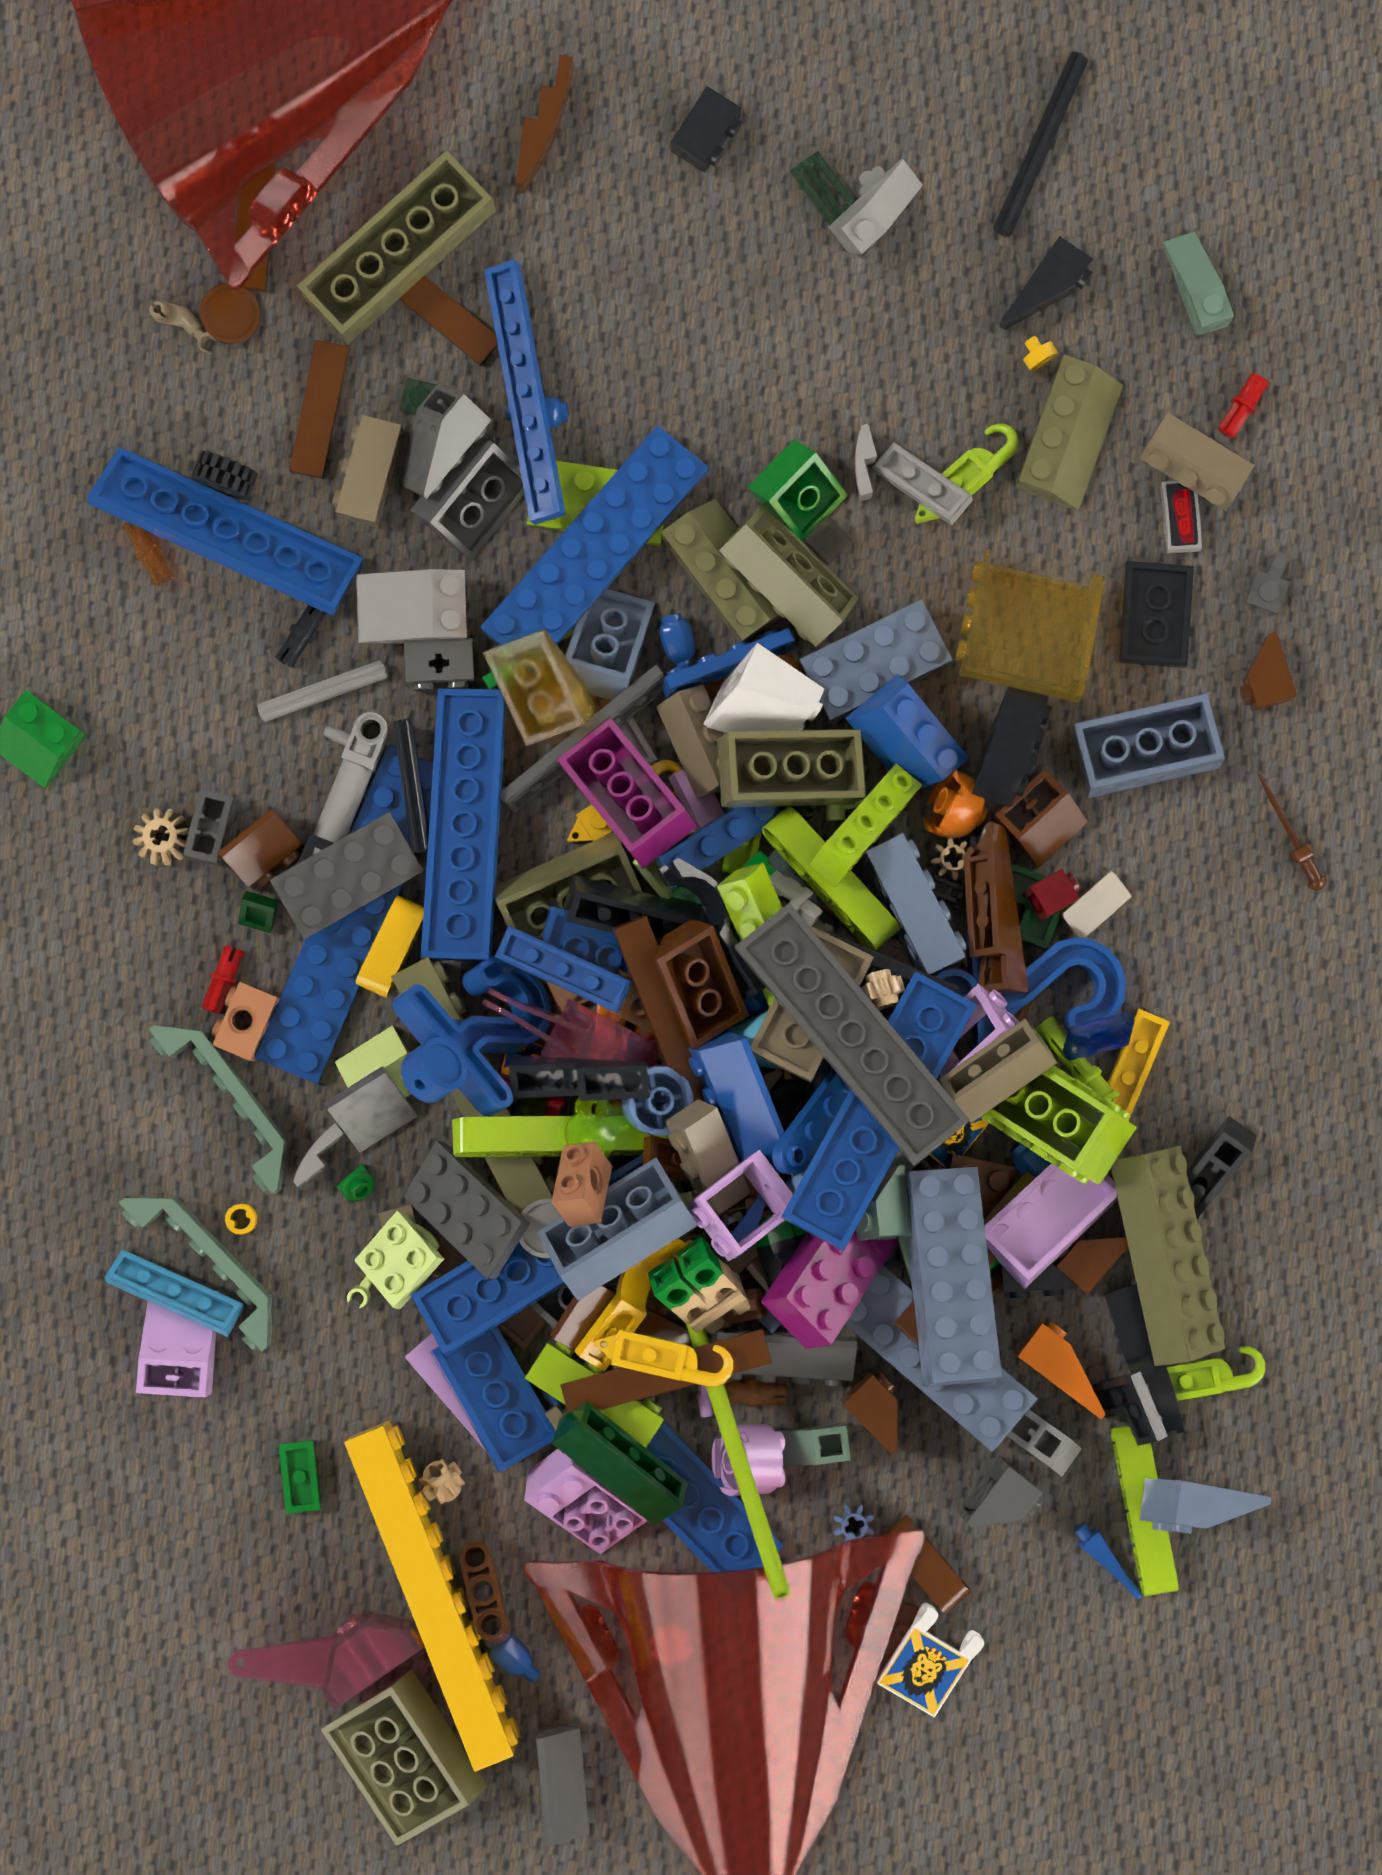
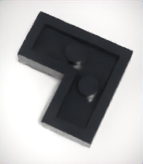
M1141 1371L1102 1380L1092 1385L1105 1412L1104 1418L1124 1413L1137 1446L1157 1442L1168 1436L1163 1426V1419L1155 1407L1150 1395L1149 1386L1144 1380Z

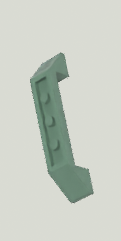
M157 1025L150 1027L148 1030L154 1036L150 1039V1042L162 1056L166 1053L169 1057H175L191 1044L196 1046L192 1050L196 1058L203 1066L209 1064L216 1073L212 1078L223 1093L230 1091L237 1101L233 1104L235 1110L245 1121L249 1118L257 1127L253 1132L256 1138L265 1148L270 1145L273 1149L251 1166L256 1172L252 1175V1178L263 1192L269 1190L271 1194L280 1191L282 1189L288 1140L220 1049L212 1045L214 1041L206 1032Z
M123 1198L119 1202L124 1208L121 1212L122 1215L134 1227L138 1224L142 1228L148 1227L165 1211L168 1214L165 1217L166 1221L177 1232L183 1229L192 1239L189 1245L200 1256L204 1257L207 1254L214 1261L213 1270L224 1281L227 1282L231 1279L239 1287L236 1291L237 1295L248 1306L255 1304L258 1307L238 1326L243 1332L240 1335L241 1339L254 1351L259 1348L263 1352L271 1346L272 1295L178 1198Z

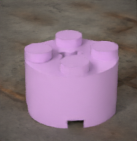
M768 1424L737 1425L759 1494H768L776 1488L782 1487L785 1483L782 1454L785 1448V1438L782 1432H775ZM721 1436L720 1439L714 1440L712 1447L713 1473L715 1478H721L725 1487H720L724 1494L738 1496L740 1492Z

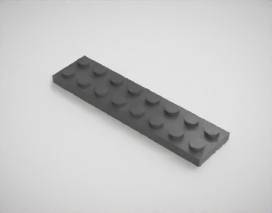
M790 903L735 946L738 954L913 1166L917 1165L970 1121Z

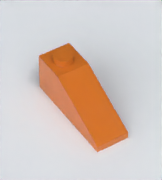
M1051 1321L1047 1326L1038 1322L1015 1355L1102 1420L1105 1412L1071 1344L1063 1339L1067 1333Z

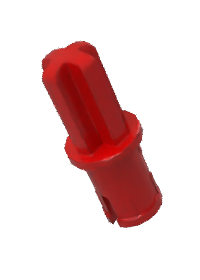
M1256 373L1250 374L1249 379L1238 396L1231 399L1232 406L1218 426V430L1222 435L1231 439L1235 438L1248 416L1255 413L1254 406L1266 387L1269 386V382L1264 377Z
M224 945L215 972L209 975L212 977V980L202 1003L204 1010L214 1014L221 1013L231 985L235 986L236 984L233 980L245 954L243 951L236 949L232 961L229 962L233 947Z

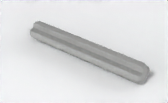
M382 661L370 663L259 703L257 705L259 715L265 722L384 680L388 677L387 670Z

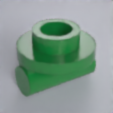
M361 1164L336 1187L346 1200L357 1202L370 1195L375 1182L371 1173Z

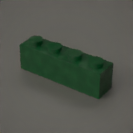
M588 1400L559 1419L552 1444L652 1525H656L682 1508L688 1482Z

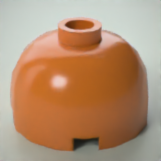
M955 770L943 781L935 783L927 804L935 802L930 819L927 817L923 819L924 827L927 831L945 838H961L971 833L976 826H980L984 822L987 815L985 799L971 794L975 784L974 778Z

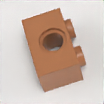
M239 982L237 988L232 986L225 1000V1005L228 1006L224 1019L218 1018L213 1027L211 1037H214L215 1040L212 1045L255 1062L256 1053L280 998L242 982ZM243 1011H248L252 1016V1024L246 1030H240L236 1025V1018Z
M595 1141L563 1146L551 1202L569 1227L601 1223L612 1165Z

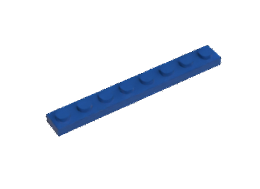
M513 259L484 271L529 521L536 525L564 516L566 513L520 263Z

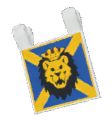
M925 1602L919 1608L913 1624L882 1670L876 1683L935 1717L970 1661L983 1648L984 1640L979 1633L970 1630L964 1637L960 1649L957 1650L930 1634L927 1630L937 1620L938 1613L934 1606Z

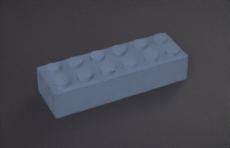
M978 1167L910 1171L905 1174L912 1235L907 1236L923 1387L990 1382L1002 1377Z
M882 1266L845 1325L993 1452L1038 1398L1002 1367V1377L994 1381L923 1387L919 1347L893 1325L895 1320L914 1300L913 1291L885 1266Z

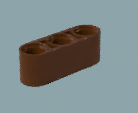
M906 1514L880 1538L938 1608L946 1614L972 1591L963 1580H960L957 1572L941 1554H938L935 1546L919 1528H916L912 1523V1519Z
M470 1541L461 1548L459 1562L475 1628L478 1635L486 1643L499 1645L507 1640L511 1630L495 1560L485 1544L479 1541ZM478 1551L485 1553V1560L482 1565L478 1567L469 1566L468 1560L472 1553ZM481 1586H492L493 1594L490 1599L486 1601L477 1600L476 1594ZM491 1619L501 1620V1629L495 1635L485 1634V1625Z

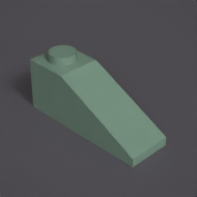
M1195 231L1163 242L1196 337L1227 327L1234 314L1224 286Z

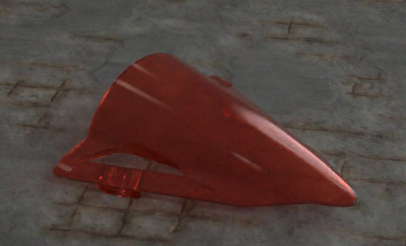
M70 0L92 67L129 145L162 198L177 217L197 233L220 273L233 290H239L252 276L251 273L403 91L409 87L448 7L453 1ZM325 138L296 173L288 168H283L276 173L251 204L249 217L253 225L241 239L237 240L234 201L241 189L308 140Z
M919 1528L895 1534L845 1540L839 1545L819 1554L781 1563L791 1593L780 1599L773 1598L764 1567L708 1573H665L629 1569L610 1564L604 1560L566 1562L530 1560L525 1564L524 1569L532 1585L536 1586L647 1798L653 1814L702 1875L796 1874L838 1799L839 1789L916 1555L920 1553L924 1540V1532ZM882 1566L877 1583L865 1581L856 1592L845 1627L846 1640L855 1650L838 1702H836L831 1692L833 1631L836 1611L845 1590ZM572 1592L611 1609L623 1627L628 1639L642 1701L639 1719H637L612 1671V1668L619 1660V1649L602 1614L592 1604L579 1607Z

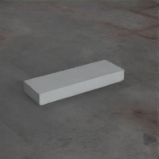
M894 442L872 467L877 475L951 526L973 501L971 494Z

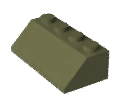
M1064 354L1015 489L1079 511L1123 384L1096 365Z
M714 499L687 512L661 531V539L738 642H749L780 619L781 616L774 611L772 603L762 593H757L750 587L747 578L738 569L731 568L725 562L723 554L719 550L738 528L718 501Z
M764 503L757 508L719 550L723 554L725 562L731 568L738 569L747 578L750 587L757 593H762L772 603L774 611L781 617H786L796 627L799 636L805 641H810L815 647L845 620L859 599Z

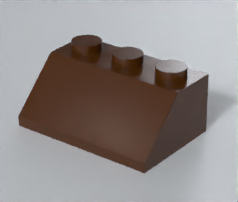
M691 919L663 937L654 960L690 1048L695 1050L749 1016L713 925Z

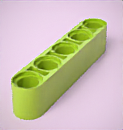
M787 806L762 827V833L767 841L864 947L877 951L900 930L896 919L851 870L835 887L809 866L825 844V841L795 809Z
M1129 1426L1111 1429V1439L1116 1443L1113 1444L1118 1475H1122V1478L1119 1480L1125 1510L1128 1509L1129 1511L1126 1513L1131 1542L1132 1544L1135 1543L1133 1552L1138 1578H1142V1581H1139L1142 1595L1146 1597L1178 1591V1580L1169 1533L1153 1530L1152 1522L1140 1520L1145 1478L1158 1479L1151 1443L1137 1446Z

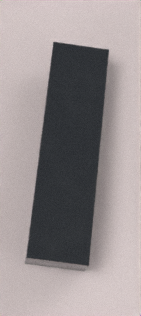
M512 1055L508 1066L513 1098L579 1095L580 1101L650 1098L647 1062Z

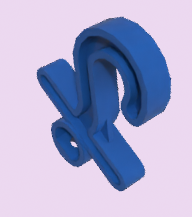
M968 928L965 934L968 973L964 970L949 969L935 976L958 986V994L963 997L979 984L981 958L974 959L969 957ZM1074 937L1051 945L1025 967L1028 992L1000 994L1007 1002L1005 1009L1014 1015L1066 969L1071 967L1080 968L1091 978L1093 994L1086 1004L1074 1007L1065 1013L1063 1025L1067 1032L1073 1035L1087 1033L1102 1028L1112 1020L1124 1002L1126 980L1121 963L1110 949L1095 940ZM987 1014L973 1026L974 1048L995 1030Z
M495 956L479 963L465 973L462 981L463 986L470 995L479 997L486 992L500 994L509 1003L512 1010V1018L471 1016L466 1020L452 1019L433 995L420 984H414L395 997L393 1009L396 1015L421 1043L419 1047L405 1056L401 1064L403 1083L408 1091L417 1099L426 1103L437 1102L458 1088L474 1108L485 1117L494 1116L513 1102V1094L510 1087L481 1053L515 1054L543 1037L550 1023L551 1008L546 990L537 976L497 959Z

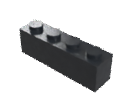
M573 875L564 903L567 922L614 933L612 929L643 915L647 916L657 945L661 944L666 934L691 919L709 924L705 908L578 875Z

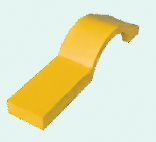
M677 1238L621 1273L616 1287V1295L574 1350L576 1354L605 1372L612 1360L594 1344V1341L618 1334L619 1330L634 1333L647 1315L646 1302L651 1289L648 1272L671 1256L678 1260L676 1253L693 1241L688 1240L684 1242ZM603 1341L601 1346L605 1348L607 1343Z

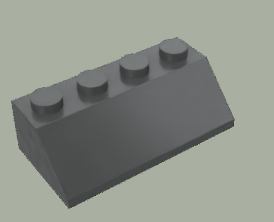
M719 1329L716 1341L752 1332L753 1330ZM764 1331L772 1364L731 1374L729 1378L741 1380L742 1374H755L756 1381L776 1382V1376L790 1377V1383L810 1384L811 1378L824 1379V1385L845 1386V1380L853 1381L857 1340L854 1337L837 1336L832 1345L805 1349L791 1333Z

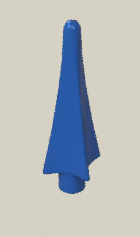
M758 1194L751 1207L731 1233L737 1243L759 1225L766 1205L760 1194ZM741 1255L735 1257L734 1259L739 1260Z
M1084 1522L1079 1524L1074 1529V1533L1081 1539L1077 1544L1114 1575L1136 1599H1140L1142 1593L1125 1573L1100 1532L1096 1528L1090 1530Z

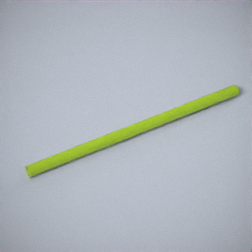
M686 1323L693 1347L710 1343L706 1330L702 1329L696 1333L691 1329L690 1324ZM724 1384L715 1387L706 1386L773 1598H784L791 1592Z

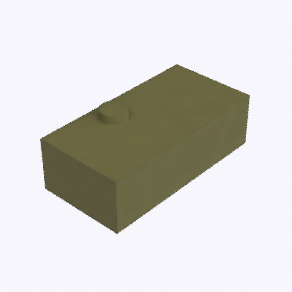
M861 730L728 731L717 740L722 807L854 805L865 798Z

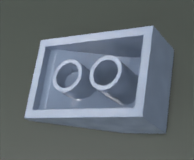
M606 589L576 624L563 662L559 686L608 700H613L632 684L655 602Z
M1145 1478L1140 1520L1152 1522L1153 1530L1191 1534L1192 1528L1207 1529L1271 1504V1497L1182 1480Z

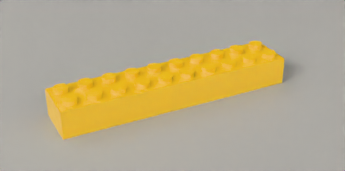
M389 1420L352 1435L344 1442L473 1770L476 1772L513 1757L519 1743L518 1738L521 1737L518 1725L514 1717L509 1719L507 1717L505 1705L508 1704L505 1692L501 1684L495 1686L492 1679V1672H495L492 1659L488 1652L482 1654L479 1646V1640L482 1638L476 1631L474 1620L469 1621L466 1614V1607H469L467 1596L462 1587L456 1588L453 1581V1575L456 1574L455 1566L450 1555L444 1556L440 1548V1543L443 1542L442 1533L436 1522L431 1524L428 1518L427 1510H430L431 1507L428 1498L422 1490L418 1492L414 1478L418 1477L412 1459H405L401 1448L405 1445L402 1432L398 1425L392 1427Z

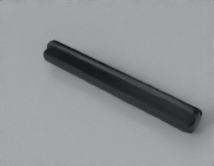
M400 719L394 721L393 725L410 845L413 853L428 852V830L413 725L410 719Z

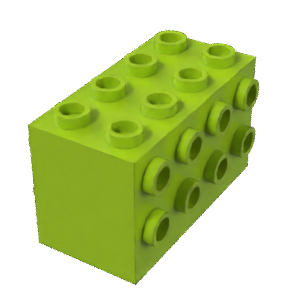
M1055 1065L980 1117L1086 1185L1091 1180L1099 1186L1137 1128L1128 1121L1131 1114L1109 1099L1094 1092L1082 1082L1067 1075Z

